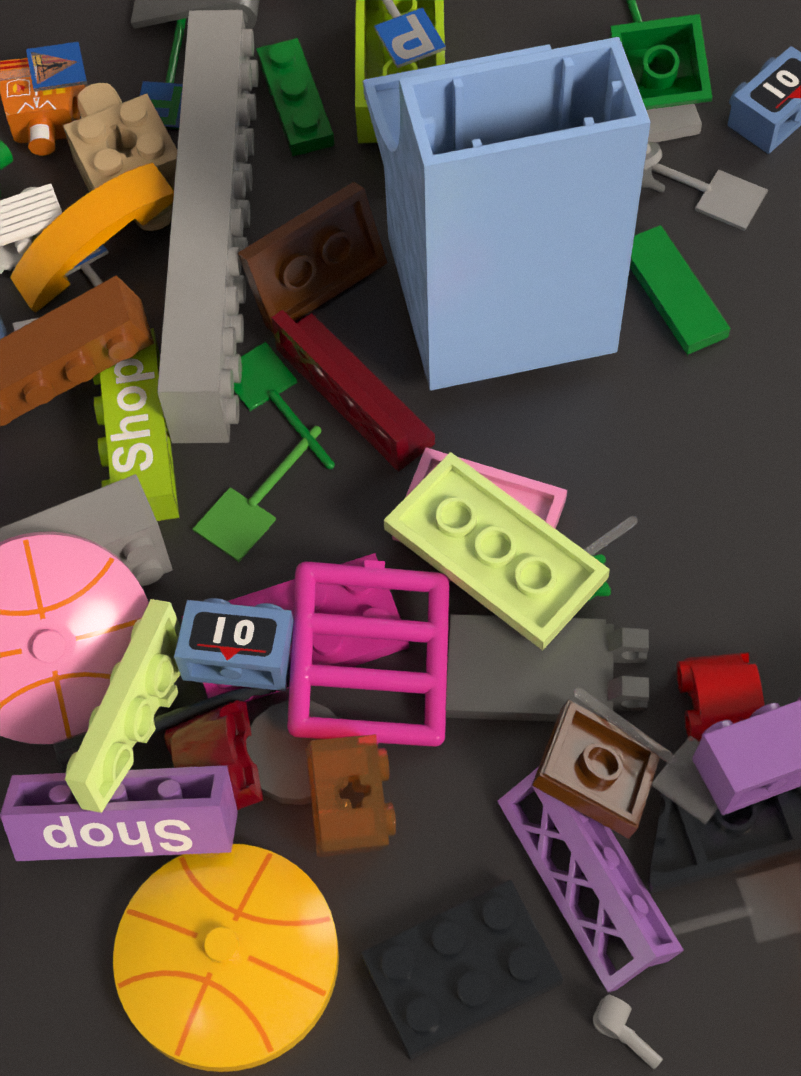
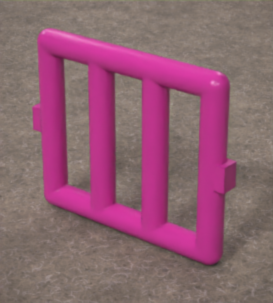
M364 560L362 566L301 562L295 571L294 622L287 720L288 732L298 738L355 741L354 748L376 749L378 743L432 747L441 745L445 740L449 616L448 577L439 572L385 568V561ZM316 583L428 592V622L314 613ZM313 634L427 643L426 673L312 664ZM311 686L425 694L424 725L309 717Z

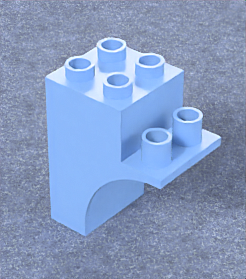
M614 37L551 49L550 44L363 80L364 95L384 164L388 239L429 390L616 353L618 351L651 123L620 38Z

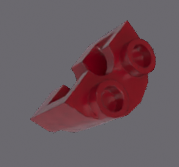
M239 700L230 702L166 730L165 743L172 755L174 768L227 765L237 810L263 801L258 768L250 758L246 747L247 737L252 736L246 702Z

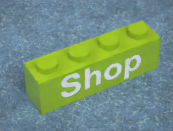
M151 328L150 331L154 344L93 377L94 384H101L102 396L94 397V407L97 423L99 426L105 425L106 437L98 438L102 467L109 466L110 479L102 480V487L136 474L156 520L161 521L179 518L171 440L158 396L161 354L154 328Z

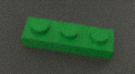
M298 38L256 48L258 62L292 157L335 146L333 131Z

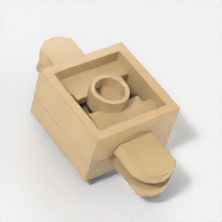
M95 83L85 87L78 94V109L81 119L63 126L73 160L89 192L127 171L152 162L174 189L177 148L148 94L122 103L116 90L108 83ZM173 203L144 226L136 219L134 221L143 230L154 231L162 229L172 221Z

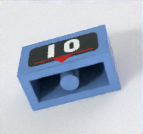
M792 46L777 58L771 57L762 66L759 74L749 83L742 82L734 90L729 100L731 110L727 126L767 154H770L801 126V52Z
M209 598L204 601L187 600L174 655L182 680L286 691L290 673L294 622L291 610H284L277 605L268 603L258 604L255 607L232 605L230 602L218 598Z

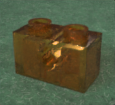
M376 734L310 741L305 751L317 857L383 850L389 845L388 836L396 834V819L392 802L384 803L382 781L389 780V761L386 749H378ZM348 783H352L354 792H363L364 798L360 800L355 809H352L349 799H341L339 795L348 786Z

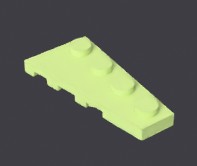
M151 599L142 618L135 622L130 644L121 662L116 663L112 670L110 685L100 706L95 707L91 713L88 731L78 752L73 753L68 761L65 781L81 809L99 813L103 812L133 765V746L136 742H148L156 729L154 714L159 706L169 708L178 695V688L174 683L181 674L174 655L181 626L170 602Z

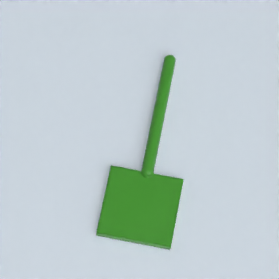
M314 426L309 432L316 439L321 433V428ZM303 438L250 499H247L230 487L197 523L193 531L240 562L276 521L275 516L257 504L309 447L307 439Z

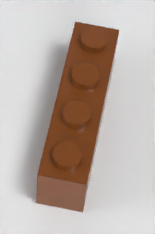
M117 275L0 339V427L9 424L13 419L39 405L48 403L54 397L82 382L92 379L102 371L133 357L139 351L154 344L141 299Z

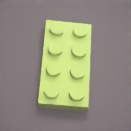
M451 452L384 519V529L439 572L445 574L448 579L542 651L609 577L610 569Z

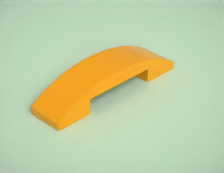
M152 162L134 168L105 182L67 208L34 240L21 257L10 277L30 309L36 313L70 286L71 283L65 274L133 219H136L144 226L173 203L174 189Z

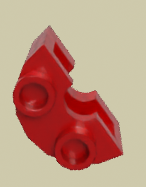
M748 652L685 658L684 661H677L676 674L680 693L688 692V696L692 698L694 708L693 710L685 711L686 734L689 742H697V747L702 739L703 732L710 726L724 720H731L735 724L750 718L756 710L765 706L756 663L748 664Z

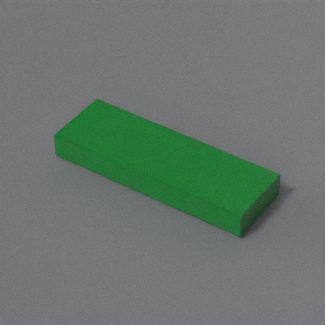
M659 225L635 235L630 269L687 355L728 338L731 328L663 227Z

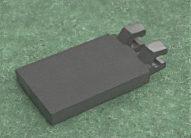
M451 614L446 718L556 722L561 708L568 699L605 719V713H613V711H647L649 678L620 676L613 679V664L646 663L649 650V629L622 627L614 631V624H606V619L572 618L542 651L498 616Z

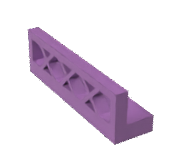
M536 768L497 802L607 992L615 991L646 968L669 962L684 950L611 829L533 787L532 783L538 770ZM534 790L543 804L541 825L530 823L519 805ZM553 838L564 840L571 851L569 872L557 869L550 858ZM580 886L592 888L600 900L597 920L585 917L578 906ZM609 934L621 937L634 958L618 971H616L606 954Z

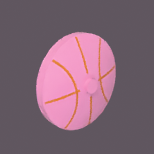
M33 532L11 537L0 542V736L30 744H53L88 731L91 713L95 707L100 706L110 685L112 670L116 663L121 662L130 644L133 626L138 619L142 618L149 604L145 592L135 575L116 555L105 547L86 538L61 532Z

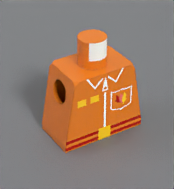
M41 56L43 65L50 66L54 64L52 62H67V64H63L59 69L55 67L44 72L46 79L77 63V61L53 56ZM32 57L36 81L39 84L46 79H44V74L41 72L43 71L42 67H38V76L35 57ZM36 57L38 65H42L40 57ZM28 58L0 61V94L14 141L28 143L29 150L36 155L45 156L53 153L55 150V140L67 138L63 125L80 119L78 94L85 88V81L33 89Z

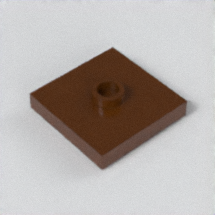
M568 699L559 712L532 786L629 839L638 829L662 751Z

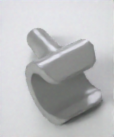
M605 996V998L600 1000L593 1015L595 1029L608 1037L619 1039L623 1044L626 1043L654 1070L663 1058L644 1042L634 1030L625 1025L632 1008L615 996Z

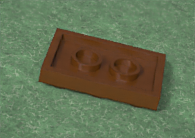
M356 182L350 183L237 253L264 324L272 332L271 317L282 309L294 321H297L388 263L365 189Z

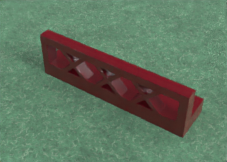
M283 309L271 317L276 349L398 472L423 454L425 448H430L435 444V434L312 313L298 323Z

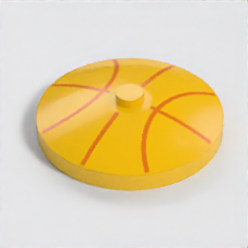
M233 844L232 851L229 853L183 854L153 873L141 885L125 909L119 923L113 951V971L118 996L129 1019L140 1034L155 1049L168 1058L192 1068L216 1072L239 1071L265 1064L281 1056L300 1042L315 1026L330 1000L335 986L339 961L335 924L326 900L316 884L305 872L288 859L272 851L245 844Z

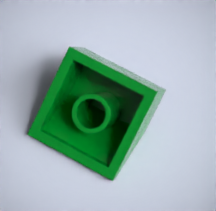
M700 14L613 25L610 27L609 38H620L646 110L712 101Z

